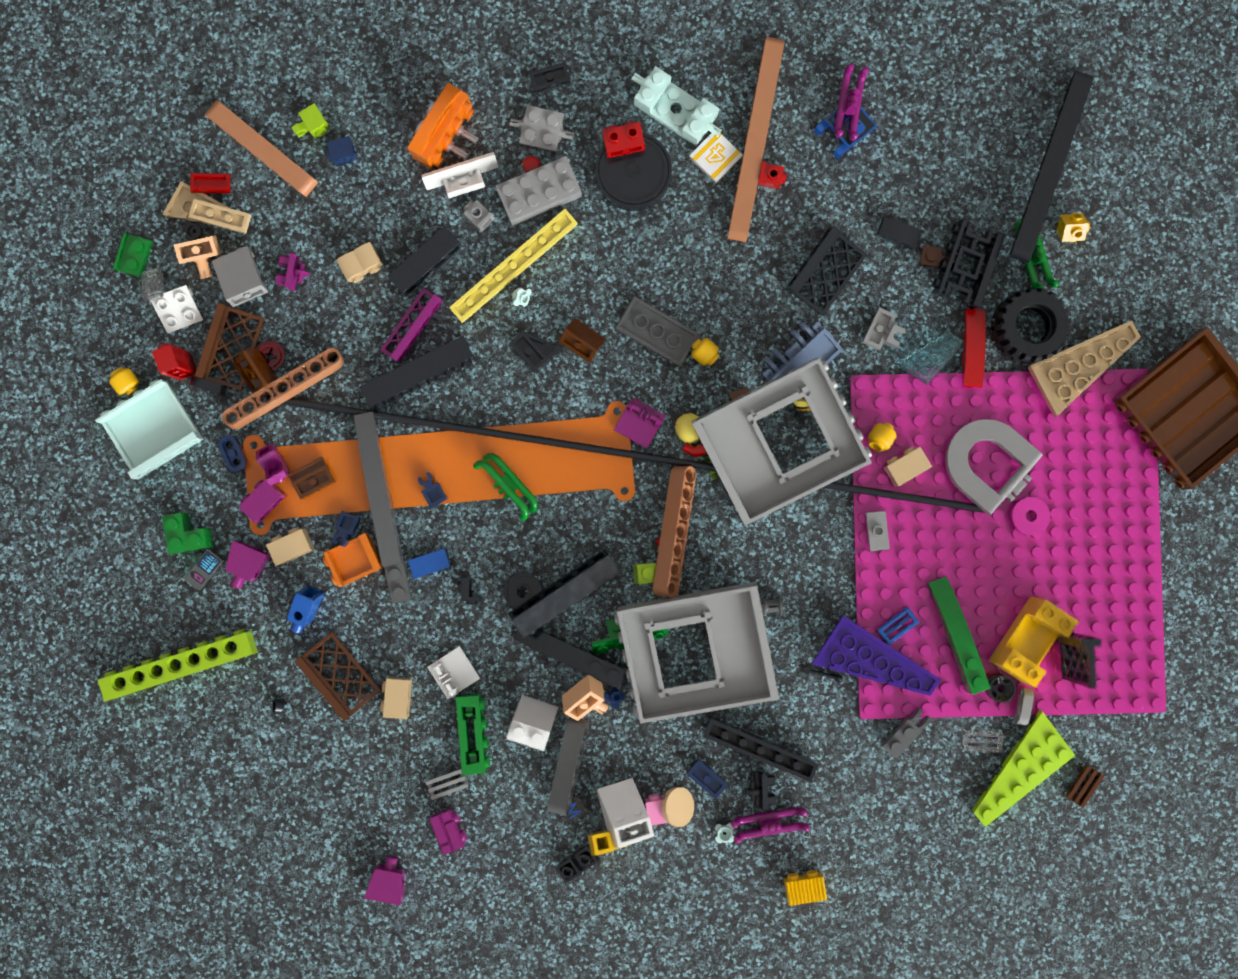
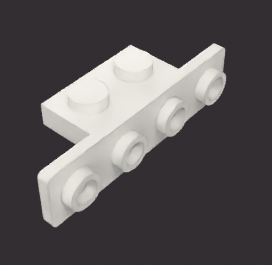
M492 152L423 174L422 180L427 190L445 185L448 197L452 198L485 187L481 173L496 169L499 166L495 153Z

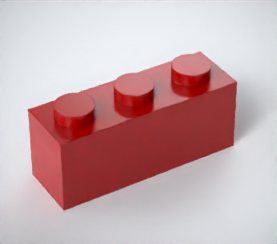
M169 343L157 346L156 350L151 351L160 374L178 380L195 375L197 369L190 352Z

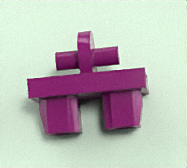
M290 253L289 256H280L279 266L287 268V273H278L276 283L288 290L295 291L296 281L297 283H302L303 277H309L310 273L304 271L305 264L300 263V257L296 256L295 253Z

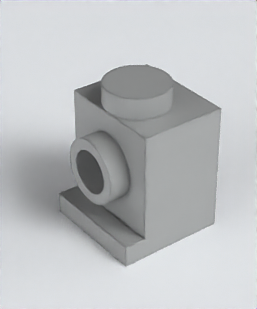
M478 200L474 203L470 201L464 208V216L481 233L494 221L493 214ZM477 210L480 211V215L474 216Z

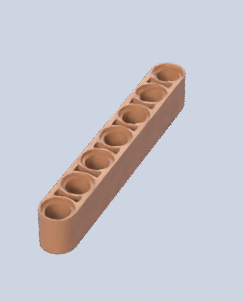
M218 100L205 113L211 121L303 196L307 197L318 184L313 177Z
M335 348L325 350L226 409L222 414L223 422L232 429L242 428L342 368L344 365L343 356ZM338 356L335 362H330L331 357ZM316 366H321L320 371L313 372ZM299 376H304L302 382H297ZM282 386H288L285 392H280ZM271 395L268 402H263L266 396ZM254 405V409L247 413V408ZM237 415L236 421L230 423L231 417Z
M675 466L670 473L653 583V592L657 597L674 598L679 592L696 480V471L692 466Z

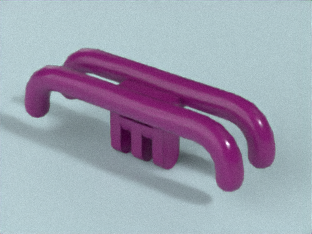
M848 64L842 78L834 136L840 138L843 135L842 124L844 114L850 115L851 121L848 136L851 141H855L858 138L856 131L864 83L869 69L868 67L861 69L856 88L852 89L847 95L850 77L854 70V65Z
M792 807L734 818L731 821L733 828H737L741 824L759 821L760 829L737 833L733 840L735 843H740L744 839L796 830L808 832L810 826L807 823L797 822L781 825L778 819L792 815L806 816L807 810L803 807Z

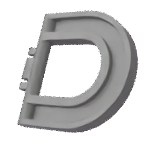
M984 419L971 422L954 434L946 449L945 464L952 483L981 510L991 515L1005 498L1011 502L1015 499L1011 492L1017 496L1027 485L1023 479L1026 482H1030L1032 478L1027 473L1043 455L1007 424L996 420ZM989 441L995 443L1021 465L997 493L974 474L969 466L968 454L971 447L977 442Z

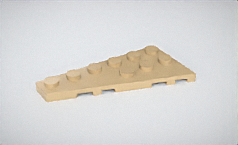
M1132 320L1028 367L1054 418L1141 337Z

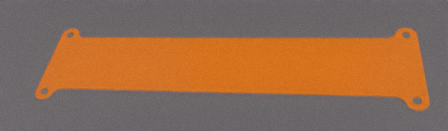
M620 401L610 403L606 413L600 417L485 427L631 450L630 439L614 431L627 408ZM615 408H620L621 413L619 415L614 414L613 410ZM458 431L379 437L394 508L429 505L421 492L426 488L418 482L419 477L422 478L423 482L428 481L427 472L432 474L433 484L439 482L448 497L447 500L440 504L502 499L506 493L503 492L501 495L498 493L501 487L499 486L496 489L493 487L496 482L483 468L478 470L473 468V464L478 460H483V456L487 453L498 455L533 495L609 489L614 492L616 498L620 501H629L635 494L632 458ZM258 435L248 436L243 443V450L247 458V466L245 468L247 494H251L255 490L254 486L260 480L266 479L264 469L256 460V451L266 446ZM358 439L276 447L286 461L290 473L323 457L336 482L301 500L287 475L282 482L275 483L287 496L262 521L264 527L260 529L257 527V523H254L250 518L249 521L253 533L264 535L270 530L271 524L278 519L340 514L341 511L346 513L371 511ZM253 441L257 443V448L255 449L250 447V443ZM490 460L488 462L501 477L505 475L493 461ZM623 487L628 488L626 495L621 493ZM519 489L515 491L519 497L524 496Z

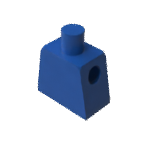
M308 585L296 592L287 617L288 621L293 622L290 628L292 632L301 633L303 627H306L313 621L325 594L324 592Z

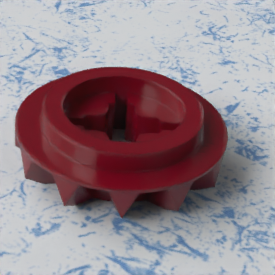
M265 341L257 347L272 371L282 367L285 361V351L280 344L274 341ZM271 351H273L272 354L275 357H277V359H271L270 362H268V358L263 354H270Z

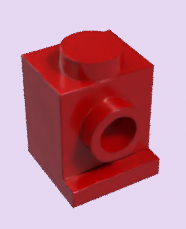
M762 161L758 185L779 189L781 184H785L787 177L784 167ZM770 173H776L777 176L772 177Z

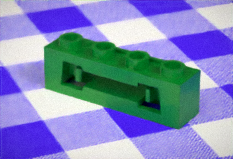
M481 693L457 695L456 709L462 775L486 773L487 767H490V757L486 756L488 736H484V729H487L486 717H483L482 712L485 709V699L481 698ZM473 707H475L476 717L474 718L476 751H470L469 761L468 750L470 749L468 717L473 716Z

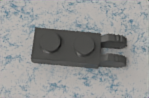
M920 708L915 709L881 744L882 748L897 759L920 735L922 730L929 725L932 720L931 717L928 715L924 716L916 725L914 722L922 715V710Z

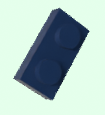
M699 758L686 772L691 779L715 799L728 786L725 780Z

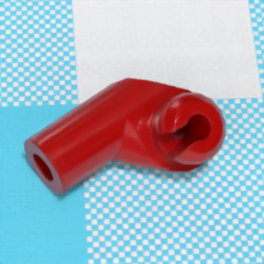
M685 443L682 450L696 458L708 454L703 444L695 447Z

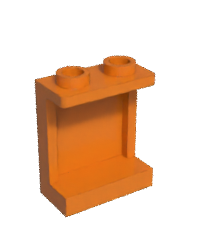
M369 533L361 534L357 538L348 541L346 547L339 545L323 552V561L326 567H330L332 572L331 579L338 587L345 586L384 568Z

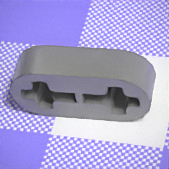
M1022 687L1019 691L1015 711L1016 724L1027 725L1029 723L1034 700L1033 689Z

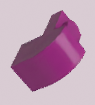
M273 442L256 451V460L264 469L266 481L270 486L282 482L290 474L286 461Z

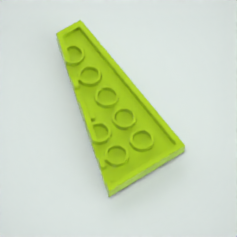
M1041 710L1037 712V717L1031 725H1028L1026 728L1027 732L1021 741L1016 743L1001 765L1003 767L998 775L995 774L990 787L987 791L983 792L972 808V812L984 827L1075 756Z

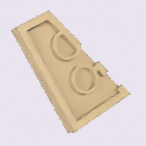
M181 181L163 215L201 222L188 217L193 199L226 208L229 207L204 193H191L190 186Z

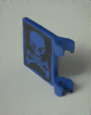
M860 107L856 131L858 138L855 141H851L848 136L851 116L844 114L842 124L843 135L838 138L842 145L833 153L837 159L877 127L862 107ZM837 110L816 126L814 132L817 135L823 133L828 127L834 133Z

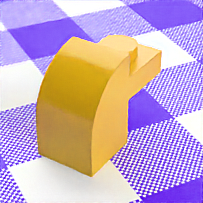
M606 830L588 834L591 855L596 856L619 849L613 847L610 831Z

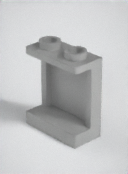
M248 246L237 248L234 252L221 255L212 261L225 299L232 307L268 293L267 287L262 282L253 259L255 257L254 253Z

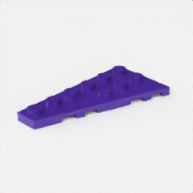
M843 615L811 662L812 665L931 696L941 679Z

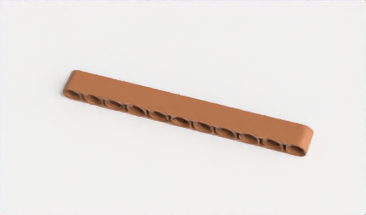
M767 36L765 38L727 239L747 241L785 40Z

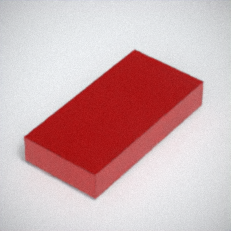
M190 173L191 193L231 194L230 174Z

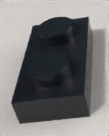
M565 62L529 72L534 93L571 83Z

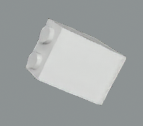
M522 695L506 739L544 751L558 706Z

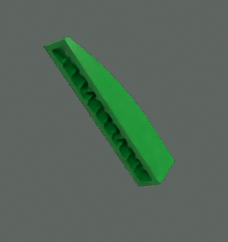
M947 576L928 582L965 691L973 695L991 689L971 632Z

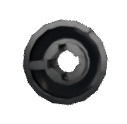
M994 674L988 678L991 689L985 690L989 698L1005 703L1014 697L1016 686L1011 678L1002 674ZM999 685H1003L1001 688L1002 692L997 690Z

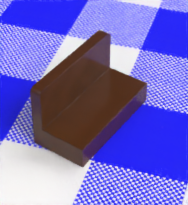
M575 318L566 327L559 342L590 363L599 348L606 341V338Z

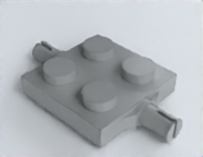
M527 105L522 121L510 119V126L520 128L521 130L520 145L557 153L558 143L561 138L573 140L574 132L563 130L564 113Z

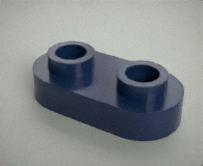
M232 435L221 437L218 447L228 469L235 472L243 471L247 466V458L239 440ZM229 442L233 443L232 448L228 447ZM237 459L240 460V465L238 466L236 464Z

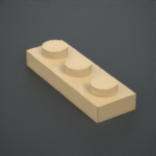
M193 199L188 216L190 219L245 234L251 219V215L248 213Z

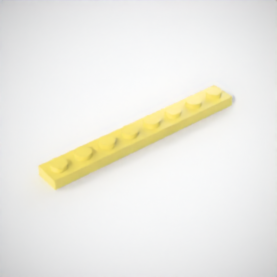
M566 209L561 211L449 308L463 323L577 226L576 220Z

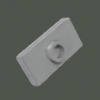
M886 511L865 513L869 551L890 549Z

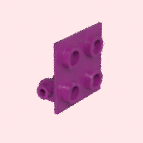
M632 397L614 431L647 449L661 426L665 415Z

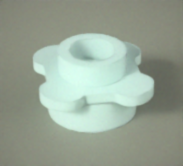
M517 288L512 295L513 304L515 306H527L532 291L530 289Z
M731 823L727 825L717 824L715 826L717 831L715 840L717 843H732L734 841L732 832L734 828L731 826Z

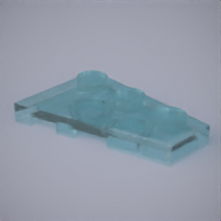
M947 331L928 342V345L922 349H916L911 352L910 356L897 360L896 366L927 385L963 346V340Z

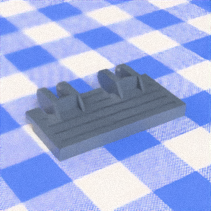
M818 321L811 326L816 334L804 322H801L799 326L809 338L805 341L797 331L793 330L791 335L797 342L784 352L789 360L787 361L774 348L772 353L780 361L781 365L777 367L766 356L763 358V361L769 368L762 374L768 381H771L816 357H819L821 360L825 359L828 365L843 349Z

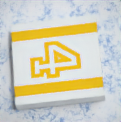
M711 133L689 155V158L715 183L743 157L721 133L718 137Z

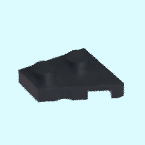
M525 331L509 343V346L534 373L562 350L561 346L548 343L546 340L539 337L536 338Z

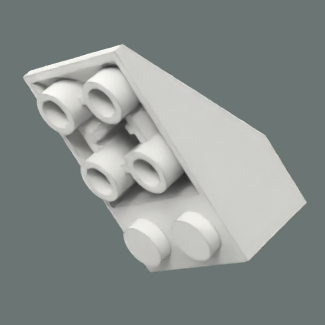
M633 778L596 789L606 828L611 834L613 847L621 848L654 837L650 817Z

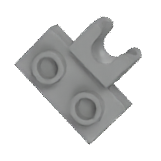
M879 307L862 343L878 351L881 350L883 343L892 348H897L899 342L894 339V334L902 335L906 330L893 324L897 315Z

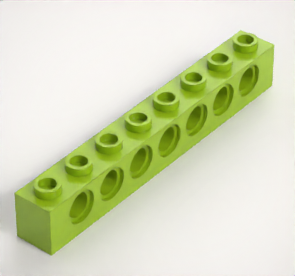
M244 629L232 632L233 636L229 638L223 635L214 638L215 642L208 644V641L196 644L197 648L192 650L189 647L177 650L178 654L173 656L170 652L160 655V660L154 662L152 658L142 661L141 666L136 668L133 664L123 667V672L116 673V670L104 673V678L98 679L104 702L258 653L252 631L245 632ZM231 641L236 644L235 651L230 649ZM213 647L218 651L217 657H214L211 653ZM195 653L199 656L198 663L193 660ZM176 659L181 663L180 669L175 666ZM158 665L162 668L161 675L157 672ZM139 671L144 675L143 681L138 677ZM121 677L125 680V686H122L120 683Z

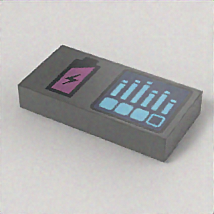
M209 548L184 579L200 591L221 566L224 559Z

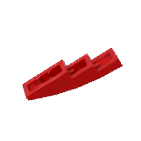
M966 309L964 312L963 351L961 353L963 387L982 388L986 346L985 310Z

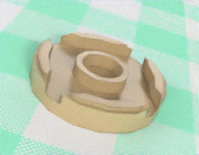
M672 787L666 792L665 799L662 800L661 811L667 823L673 827H682L688 824L693 816L694 800L687 789Z

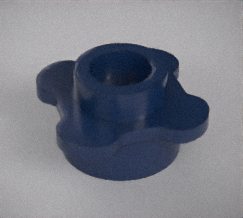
M612 685L609 688L610 690L605 692L604 701L606 704L611 705V708L616 709L619 702L624 699V695L617 690V687Z

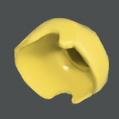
M687 413L677 419L675 431L682 442L693 444L700 440L692 424V420L699 416Z

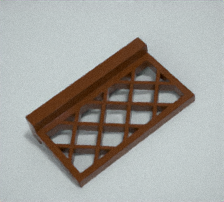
M218 303L195 376L242 391L245 381L241 375L239 386L231 384L228 376L238 372V370L235 369L226 374L221 364L229 360L234 362L233 358L239 356L243 351L256 348L265 318ZM229 313L238 314L241 321L230 325L228 321ZM250 319L258 320L257 328L249 331L245 322ZM243 323L248 333L237 338L233 328ZM231 330L235 339L225 344L222 335L224 332ZM250 336L252 345L244 350L239 340ZM237 342L242 351L232 356L227 346ZM225 348L229 358L219 362L216 356L217 351ZM219 366L223 376L217 379L209 377L211 370Z
M333 632L294 661L343 721L347 720L381 691ZM332 637L336 642V651H324L325 642ZM340 647L343 652H338V648ZM313 652H322L320 664H313L308 659V656ZM324 653H335L334 665L323 664ZM338 654H346L348 656V666L337 665ZM351 661L353 662V664H354L356 667L350 666V665H351ZM323 666L334 667L333 679L323 677ZM336 667L348 668L346 680L335 679ZM350 668L358 669L361 672L360 681L349 680ZM335 681L346 682L345 693H337L334 690ZM349 682L360 683L359 694H347ZM362 683L371 684L375 691L370 695H361ZM347 696L358 697V705L352 710L346 704ZM361 697H367L360 703Z

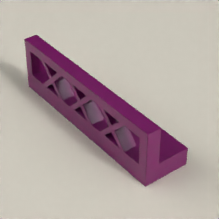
M423 288L380 350L400 364L442 304L441 298ZM426 294L431 299L425 307H422L421 299ZM420 311L415 322L411 323V313ZM409 326L408 332L403 338H400V329ZM398 342V346L393 353L386 350L390 343Z

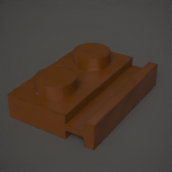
M323 457L288 474L301 500L336 482Z

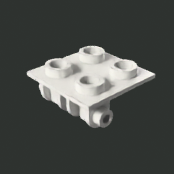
M186 285L150 298L167 333L203 320L192 298L193 292Z
M460 646L427 667L447 699L455 696L480 679Z

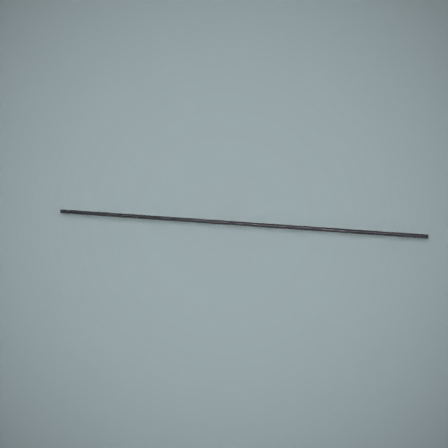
M271 395L267 396V402L270 400ZM290 398L282 403L284 405L348 415L373 412L375 419L716 471L713 463L295 398ZM832 482L822 487L985 513L976 504L837 482Z

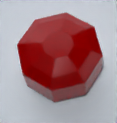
M528 156L523 159L522 169L525 173L541 167L537 157Z

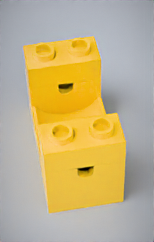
M1029 597L988 661L1018 681L1036 688L1046 673L1044 669L1039 667L1043 658L1058 635L1068 638L1079 621L1046 599Z

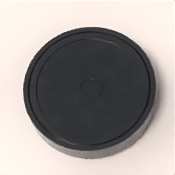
M643 133L644 151L607 158L605 146H603L598 154L595 166L598 188L603 197L619 209L626 211L648 209L657 204L669 188L672 176L670 156L662 143L649 134Z

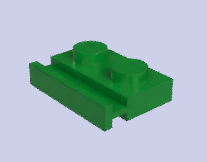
M123 233L113 269L142 278L153 242Z

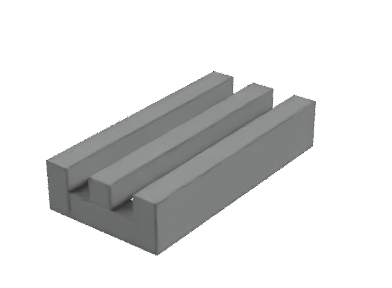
M461 768L426 780L425 782L431 794V800L469 786L466 776L462 775ZM458 774L461 775V777L453 779L451 781L442 783L434 787L432 786V784L435 782L444 780L446 778ZM463 781V784L449 788L436 794L434 792L441 788Z

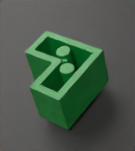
M189 513L162 516L168 554H178L214 547L211 528L192 530Z

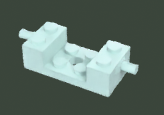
M656 66L645 79L637 73L633 75L631 80L641 85L640 90L634 97V106L696 147L707 131H710L717 137L719 136L722 129L713 124L719 112L717 106L704 98L700 102L673 84L671 76ZM678 105L681 107V112L675 114L671 111V107Z

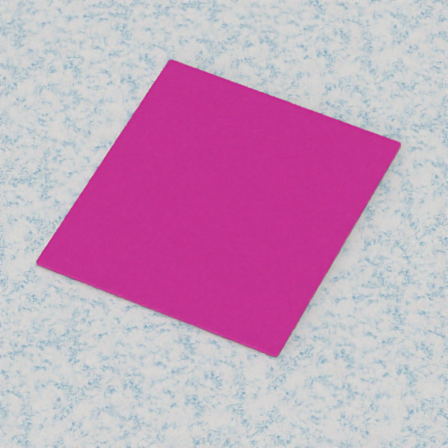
M1149 369L1105 370L1056 418H1054L1030 371L984 372L982 388L963 387L962 373L853 375L850 377L851 414L855 420L852 424L855 430H860L864 438L861 442L864 447L868 446L872 457H870L871 464L852 473L853 485L973 503L949 478L946 470L945 454L954 434L965 425L977 420L990 419L1007 424L1043 455L1027 473L1032 478L1030 482H1026L1023 479L1027 483L1023 490L1017 496L1011 492L1015 499L1011 502L1005 498L991 515L853 493L856 623L886 643L876 629L905 607H909L920 623L889 646L941 679L931 696L858 677L860 718H906L917 708L922 710V715L919 718H924L927 715L931 718L1015 716L1018 695L1022 687L1034 690L1031 715H1036L1039 710L1045 715L1163 713L1166 711L1158 459L1151 454V449L1140 440L1137 431L1129 426L1127 418L1115 408V403L1112 401L1113 398ZM886 422L894 427L897 436L889 450L878 452L869 446L867 438L875 424ZM989 441L975 443L968 454V463L973 473L996 493L1021 466L998 445ZM911 446L914 448L921 447L932 467L904 484L894 487L883 468L887 465L886 461L894 456H897V458L903 456V451ZM1036 497L1043 500L1048 506L1050 522L1044 531L1036 535H1024L1015 529L1010 520V512L1013 505L1020 499ZM886 511L890 549L869 551L865 513ZM1028 511L1026 519L1031 522L1035 515L1032 511ZM947 576L971 632L987 679L991 675L1002 674L1014 681L1016 693L1010 701L1005 703L997 702L989 698L985 691L973 695L965 691L928 582ZM1029 597L1046 599L1078 620L1079 622L1072 632L1101 639L1102 647H1095L1097 688H1088L1062 679L1060 642L1058 641L1053 643L1039 665L1046 673L1036 688L1018 681L988 661ZM908 613L903 615L901 618H899L897 621H895L893 624H891L889 627L883 630V632L885 633L887 630H889L891 627H893L895 624H897L899 621L905 618L908 615ZM908 620L906 623H904L902 626H900L887 637L890 639L892 636H894L896 633H898L900 630H902L904 627L910 624L913 620ZM999 685L997 690L1002 692L1001 688L1003 685Z

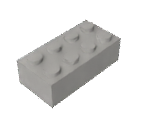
M567 156L496 185L497 192L512 226L582 197L581 189Z

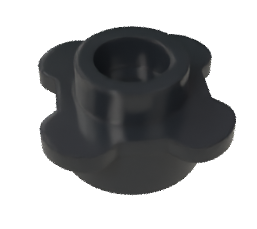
M202 222L197 224L185 223V238L188 241L205 238L203 235L204 224Z

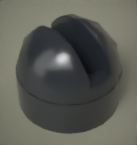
M274 699L272 704L273 714H283L286 712L287 708H284V705H287V702L283 699Z

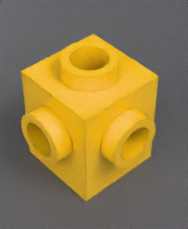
M1083 213L1060 215L1056 232L1062 242L1085 240L1086 233L1090 229V223L1086 220Z

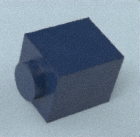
M349 136L327 142V157L336 166L358 160L353 141Z

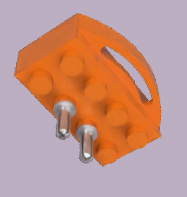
M447 83L437 100L428 108L426 118L418 124L415 136L407 147L415 161L433 171L435 167L440 168L444 162L442 155L445 151H452L463 159H467L468 153L456 147L452 139L455 135H462L473 143L478 141V137L466 131L462 125L465 118L470 120L474 113L468 94Z

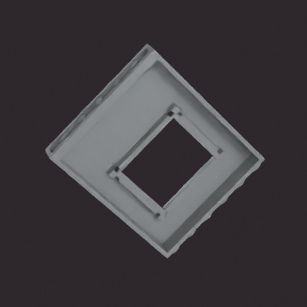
M816 357L692 420V424L745 526L872 463L870 460L872 454L868 446L864 447L861 442L864 438L860 430H855L852 424L855 422L851 412L847 413L844 408L847 405L842 394L838 395L835 390L838 385L834 377L829 378L827 373L829 367L825 359L821 360L819 357ZM805 397L831 450L782 474L756 421Z
M757 582L620 606L617 609V613L614 614L616 625H620L621 632H618L620 644H624L625 650L622 651L624 662L628 663L629 669H626L628 681L631 680L632 682L630 693L631 698L636 701L634 713L636 718L639 717L640 724L779 700ZM705 622L717 679L664 688L653 631Z

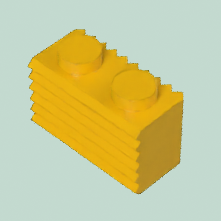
M810 870L806 872V875L791 873L787 875V878H783L786 900L789 906L827 900L824 876L821 872Z

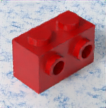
M630 121L626 122L624 126L617 127L616 125H611L602 130L607 158L645 150L640 122Z

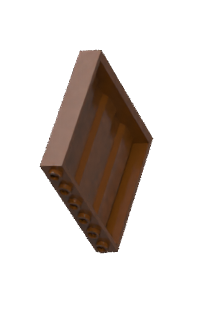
M1209 327L1198 329L1112 399L1115 403V408L1120 413H1123L1127 418L1129 426L1137 431L1140 440L1148 445L1151 449V454L1159 459L1164 471L1173 477L1175 485L1182 490L1193 489L1238 452V365Z

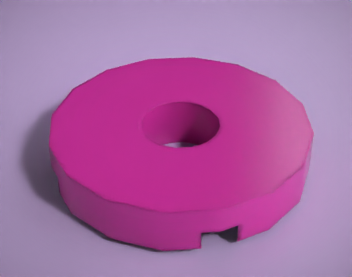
M1025 497L1013 505L1010 512V520L1018 532L1024 535H1036L1047 528L1050 522V511L1043 500L1036 497ZM1028 511H1032L1035 515L1031 522L1026 519Z

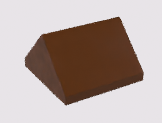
M258 348L243 351L233 362L252 393L277 380Z

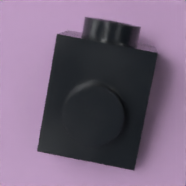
M462 577L461 581H458V593H461V601H466L467 605L478 604V601L482 600V596H471V577Z

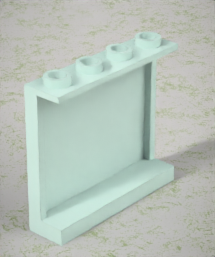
M162 379L152 381L148 388L133 393V397L118 402L116 404L117 407L102 412L100 414L101 417L95 420L97 423H102L130 469L127 473L131 479L139 480L203 440L168 381Z

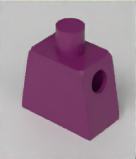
M239 540L233 541L225 568L226 572L234 575L230 585L241 589L245 580L255 581L271 558V555Z
M388 855L386 856L385 865L378 864L376 866L364 899L401 906L404 900L405 869L396 867L398 857Z

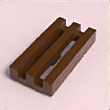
M1086 764L1065 796L1084 808L1104 778V775ZM1090 771V772H1091L1090 775L1088 776V778L1086 779V781L1082 784L1081 789L1079 790V792L1077 793V795H1076L1075 798H1074L1073 795L1075 794V792H1076L1077 789L1079 788L1080 784L1082 783V781L1084 780V778L1086 777V775H1087L1088 772Z

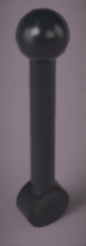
M808 666L803 667L805 674L813 673L835 679L836 682L842 681L841 675L835 676L810 669Z

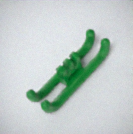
M1019 218L1015 223L1016 234L1022 218ZM1039 235L1033 255L1029 263H1025L1032 288L1035 287L1036 290L1039 288L1044 289V285L1039 283L1034 269V265L1041 264L1047 284L1051 288H1056L1059 286V281L1054 280L1043 242Z
M487 453L483 456V460H478L473 464V468L476 470L480 468L485 469L496 482L493 487L495 489L499 486L501 487L498 493L501 495L505 492L506 494L503 498L507 500L510 497L521 510L519 519L521 521L527 520L529 513L533 514L538 509L537 499L498 455ZM490 460L493 461L505 475L501 477L488 462ZM517 489H519V491L530 502L529 509L525 502L515 492Z

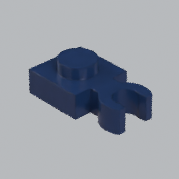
M427 472L428 481L423 482L422 478L419 477L418 482L420 485L425 486L426 489L421 492L430 508H433L447 500L448 497L439 482L433 484V476Z
M341 511L334 529L338 530V533L333 536L332 542L337 544L338 540L342 538L341 546L346 547L348 545V535L354 536L361 518Z

